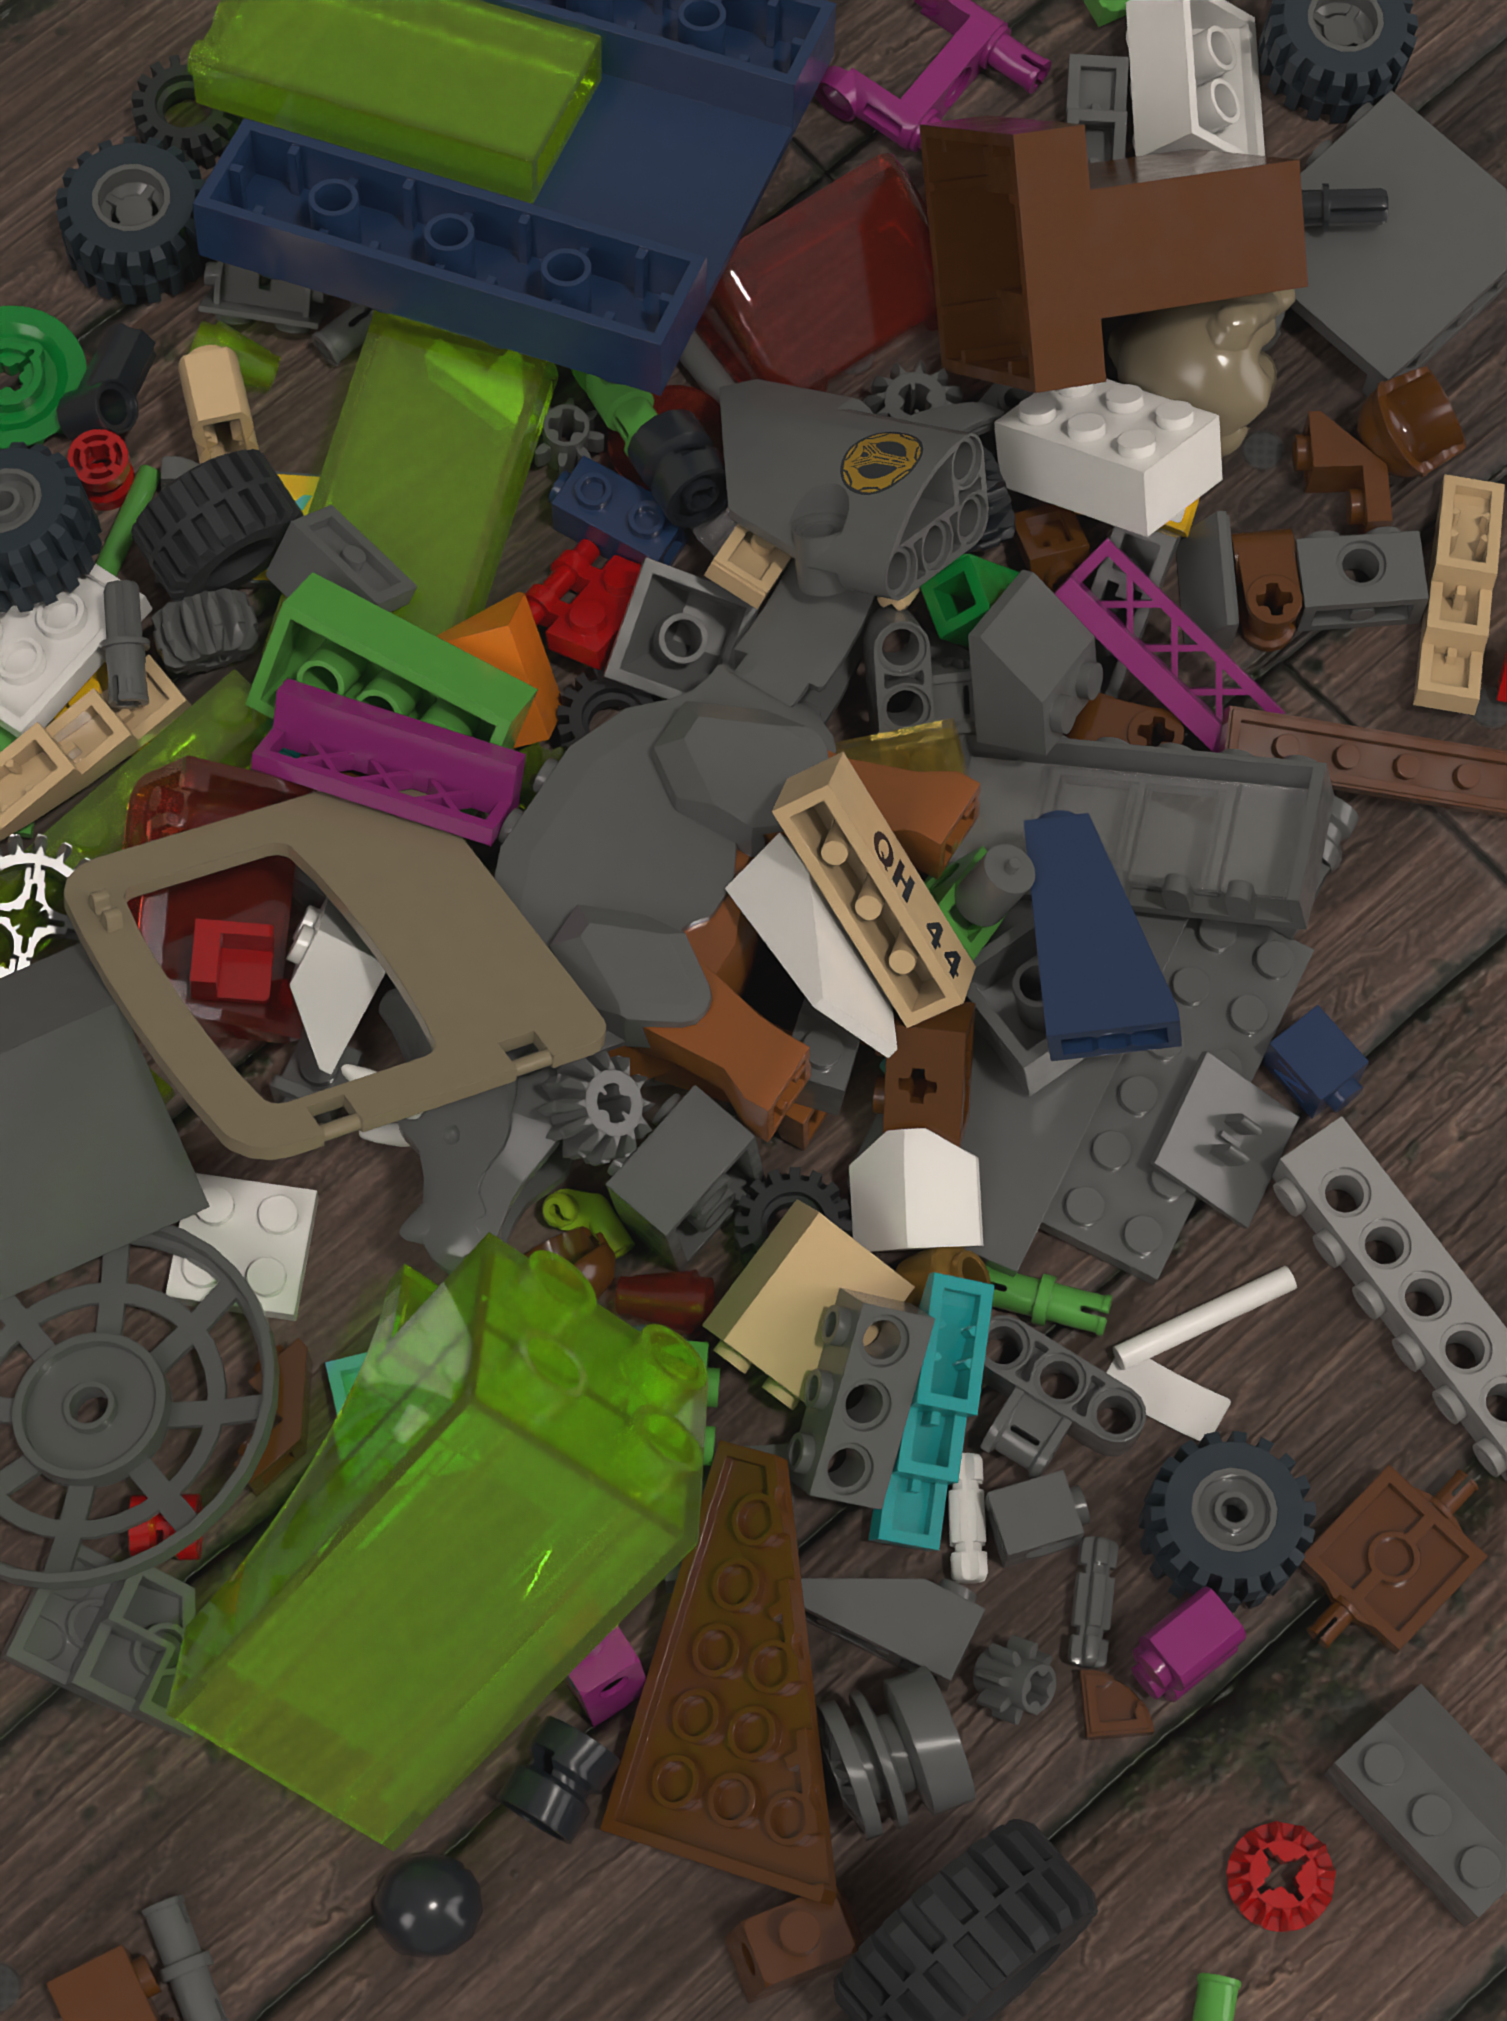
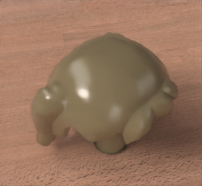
M1295 289L1152 310L1127 317L1118 327L1110 332L1107 345V353L1112 360L1113 366L1117 369L1118 383L1136 385L1143 391L1171 400L1185 401L1193 407L1219 415L1221 459L1230 455L1240 447L1250 429L1247 425L1267 407L1270 394L1274 390L1277 381L1275 363L1261 349L1276 336V316L1286 311L1295 302Z

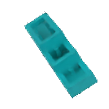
M936 1272L930 1273L919 1309L934 1317L935 1321L882 1510L873 1508L869 1541L927 1552L938 1551L940 1548L947 1487L949 1484H955L959 1481L967 1417L978 1415L995 1286L993 1284Z

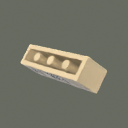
M841 752L787 778L772 813L905 1026L909 1028L964 1003L976 966L845 753Z

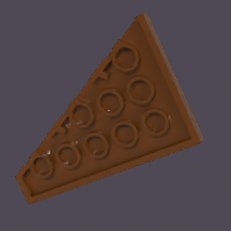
M719 1440L600 1830L833 1906L837 1895L788 1460L775 1454Z

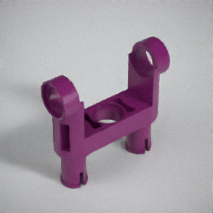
M914 0L923 8L920 11L921 14L954 36L901 99L853 67L847 71L834 65L827 68L814 96L822 107L836 118L849 122L857 117L896 142L906 151L918 152L922 150L919 124L943 121L941 120L983 69L993 67L1023 87L1026 92L1033 94L1038 89L1035 81L1040 85L1044 82L1051 69L1052 61L1043 58L1011 37V29L1008 27V23L971 0Z

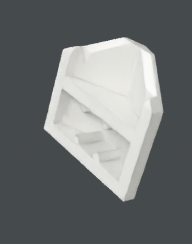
M926 1128L886 1131L849 1165L853 1239L871 1253L922 1250L936 1247L983 1246L979 1158L961 1149Z

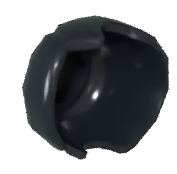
M432 1853L414 1855L396 1864L382 1877L373 1900L376 1929L396 1952L420 1958H437L453 1953L473 1938L483 1913L480 1885L471 1870L466 1869L463 1862L450 1856Z

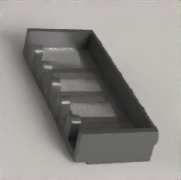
M976 731L952 734L943 771H959L981 783V791L978 799L980 801L979 817L953 854L948 865L981 846H984L988 852L995 845L1009 844L1027 854L1023 820L1038 819L1042 814L1055 810H1066L1074 814L1089 813L1134 912L1307 930L1334 801V792L1327 763L1317 762L1303 755H1288L1280 759L1258 757L1240 749H1225L1220 753L1191 750L1177 743H1163L1158 747L1132 745L1114 737H1102L1096 741L1069 739L1064 735L1061 736L1047 756L979 743L977 742ZM1031 888L1022 896L1021 900L1032 901Z

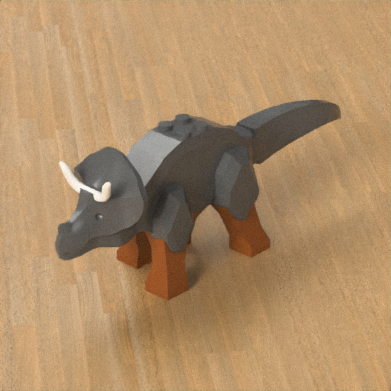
M966 402L921 411L902 420L969 432L979 436L994 430V422L1005 415V411L983 402ZM793 558L761 613L734 648L735 667L727 662L717 665L711 675L692 691L668 700L625 708L569 746L560 761L549 758L544 763L534 781L533 791L537 794L525 812L515 808L501 827L498 841L502 845L494 879L603 1017L606 1023L605 1045L601 1050H607L610 1057L618 1055L630 1057V1076L639 1074L648 1077L642 1087L670 1084L690 1091L696 1085L709 1097L731 1103L742 1125L753 1135L768 1143L777 1130L782 1139L805 1151L828 1115L826 1112L794 1103L811 1077L810 1047L793 1038V1032L770 1022L741 998L752 981L760 935L725 888L778 833L788 838L772 813L787 778L837 755L833 735L825 725L841 702L863 658L864 625L869 616L877 609L882 608L877 600L878 596L852 590H846L831 596H811L802 593L798 588L795 558ZM848 758L913 866L938 880L953 854L979 817L980 801L978 799L981 783L959 771L917 772ZM398 989L388 990L380 1002L378 1013L391 1029L405 1061L409 1062L430 1054L433 1050ZM861 1040L860 1044L869 1049L871 1048L870 1045ZM534 1043L505 1053L512 1061L539 1050ZM345 1064L341 1067L342 1074L348 1081L377 1072L351 1064ZM547 1066L518 1076L514 1082L397 1121L398 1123H390L363 1133L359 1130V1136L365 1140L399 1147L411 1146L421 1159L424 1175L423 1202L400 1227L399 1234L407 1241L424 1245L433 1263L446 1273L464 1278L472 1276L488 1280L499 1262L516 1224L525 1211L563 1183L570 1175L575 1160L563 1158V1140L553 1141L545 1138L553 1123L550 1116L547 1117L537 1112L544 1103L551 1102V1098L540 1084L545 1082L548 1077L557 1075L556 1067Z

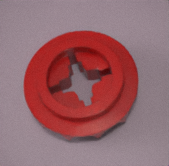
M1279 1821L1258 1826L1249 1830L1237 1842L1230 1854L1226 1871L1230 1897L1239 1912L1258 1927L1274 1932H1291L1302 1929L1322 1915L1333 1897L1336 1870L1328 1854L1327 1846L1311 1834L1305 1826ZM1264 1851L1268 1853L1271 1859L1275 1858L1281 1865L1288 1864L1290 1861L1295 1863L1299 1859L1304 1861L1305 1864L1298 1868L1299 1872L1292 1879L1294 1886L1297 1888L1295 1893L1301 1901H1298L1293 1893L1289 1894L1282 1886L1275 1888L1273 1891L1269 1888L1264 1893H1259L1257 1889L1265 1884V1879L1271 1873L1270 1866L1267 1863L1269 1859L1264 1854Z

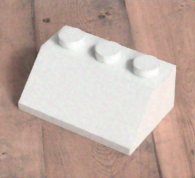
M1226 0L1127 1L1126 42L1129 47L1131 78L1129 92L1132 99L1134 124L1132 142L1136 157L1187 149L1265 156L1255 17Z

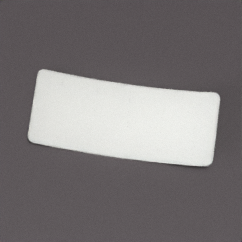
M1114 1358L1106 1372L1132 1388L1141 1396L1146 1407V1415L1198 1441H1201L1204 1434L1215 1432L1231 1404L1230 1399L1178 1375L1151 1359L1122 1370Z

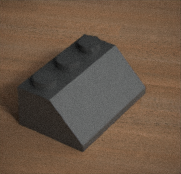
M1419 1684L1335 1761L1323 1775L1465 1927L1479 1918L1507 1891V1775L1422 1684Z

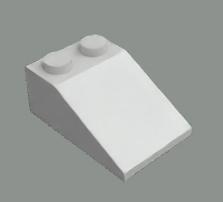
M778 833L726 886L725 890L812 1006L889 1058L897 1050L892 1003L790 840L781 833Z

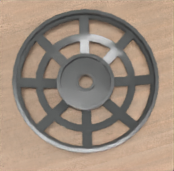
M169 1225L104 1254L101 1283H90L62 1290L37 1301L27 1309L15 1295L0 1301V1320L5 1325L0 1330V1366L19 1343L35 1361L22 1378L15 1398L0 1397V1424L13 1425L16 1440L24 1455L0 1471V1517L21 1530L44 1538L54 1539L44 1572L26 1570L0 1561V1580L14 1585L49 1590L91 1588L135 1576L169 1560L198 1540L230 1509L251 1480L268 1445L278 1408L280 1369L274 1334L261 1302L239 1270L209 1243L182 1228ZM130 1245L152 1247L180 1256L183 1259L186 1258L190 1263L208 1272L218 1284L191 1312L182 1303L163 1292L142 1285L128 1283ZM236 1302L246 1316L258 1345L263 1377L262 1394L227 1399L224 1364L209 1331ZM99 1305L96 1332L77 1335L55 1345L41 1328L48 1321L70 1311ZM126 1306L138 1307L156 1313L173 1323L177 1328L149 1353L138 1342L123 1336ZM195 1347L205 1370L208 1389L207 1401L173 1402L171 1387L165 1374ZM95 1397L108 1399V1406L102 1417L91 1423L78 1422V1412L86 1401ZM257 1422L254 1434L238 1467L218 1495L197 1514L181 1495L192 1486L207 1465L219 1441L222 1427ZM202 1428L201 1435L190 1457L179 1472L169 1481L151 1460L161 1447L168 1430ZM41 1474L55 1483L68 1487L60 1520L30 1512L14 1502L9 1496ZM130 1476L148 1498L141 1504L122 1513L97 1520H88L96 1488L115 1484ZM159 1513L176 1531L158 1545L124 1561L86 1571H73L83 1540L99 1539L125 1532L149 1521Z

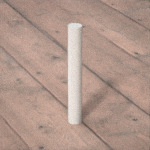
M1287 1266L1274 1270L1114 1346L1112 1349L1115 1359L1122 1370L1131 1368L1295 1290L1297 1285L1294 1276Z

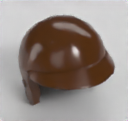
M1428 367L1413 369L1385 382L1377 383V388L1369 395L1358 416L1357 434L1359 442L1387 464L1388 475L1398 478L1425 477L1429 472L1460 454L1466 448V439L1453 407L1438 379Z

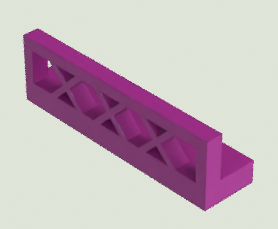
M1108 537L1055 590L1054 594L1082 624L1212 752L1219 753L1223 722L1222 695H1249L1266 712L1286 714L1236 662ZM1108 556L1126 574L1127 600H1100L1082 581ZM1133 582L1136 585H1138L1151 598V600H1134ZM1109 608H1127V626ZM1134 608H1161L1171 618V643L1145 644L1134 634ZM1178 626L1196 643H1178ZM1205 651L1216 662V687H1188L1178 677V652ZM1154 652H1171V669ZM1222 669L1240 687H1222ZM1216 695V713L1199 696Z
M287 678L277 690L273 728L253 751L251 769L491 846L498 837L508 815L515 808H518L526 754ZM282 748H286L308 756L292 758L279 752ZM355 770L368 776L354 778L339 772ZM414 789L427 795L413 797L399 791ZM473 808L489 813V816L485 820L460 812L459 810Z

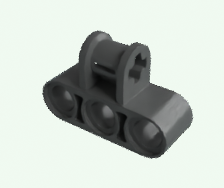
M888 605L885 608L877 609L869 616L863 631L872 761L875 764L891 766L895 757L900 753L915 751L918 753V760L910 770L917 772L938 771L936 736L976 731L970 656L931 660L928 636L914 616L906 609L898 611L894 606ZM897 629H907L910 631V639L903 649L893 653L882 650L883 641L889 633ZM903 690L914 692V700L905 711L899 713L886 711L889 699L896 692Z
M1009 1315L990 1318L987 1343L995 1339L1007 1340L1016 1347L1019 1357L1012 1363L998 1364L985 1355L982 1382L1007 1397L1008 1400L986 1434L980 1446L981 1449L987 1453L997 1450L1026 1468L1029 1479L1043 1475L1067 1435L1104 1456H1120L1132 1449L1137 1443L1146 1421V1407L1141 1396L1132 1388L1021 1320ZM1051 1373L1062 1374L1071 1380L1075 1393L1065 1399L1052 1398L1043 1391L1040 1380ZM1105 1408L1122 1410L1128 1416L1131 1428L1122 1434L1109 1433L1100 1426L1097 1420V1413Z

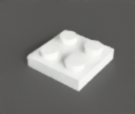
M195 1173L210 1207L180 1220L179 1228L212 1245L239 1270L261 1302L267 1317L296 1321L319 1200L317 1190ZM173 1255L166 1295L183 1305L197 1307L218 1282L208 1272L190 1263L186 1258L183 1259L180 1256ZM236 1302L228 1310L229 1312L243 1313Z

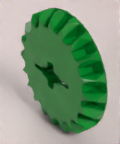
M0 306V374L5 372L12 377L21 372L19 380L22 386L16 391L10 387H4L0 390V449L9 448L11 442H25L26 446L33 444L43 445L45 439L55 433L63 435L57 417L59 400L65 393L78 388L87 370L84 352L74 334L55 317L30 307Z

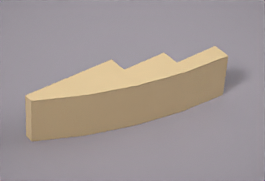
M1444 474L1427 589L1429 599L1423 613L1413 705L1475 715L1480 700L1483 654L1489 637L1492 590L1498 574L1505 484Z
M150 655L146 656L145 663L149 696L148 705H139V708L130 709L112 708L108 705V689L100 694L93 688L47 727L44 728L40 723L36 722L0 752V841L37 820L89 786L193 707Z

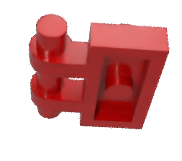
M582 539L573 550H564L551 564L552 573L542 584H533L527 590L525 596L536 626L540 624L548 627L546 637L549 650L601 670L608 661L641 565L614 555L602 569L593 567L591 565L600 556L599 548L592 541ZM569 589L580 593L571 604L560 600Z

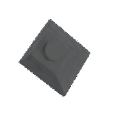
M644 557L602 676L665 700L692 691L711 675L717 665L727 662L735 667L734 648L756 620L760 607L757 610L714 582Z

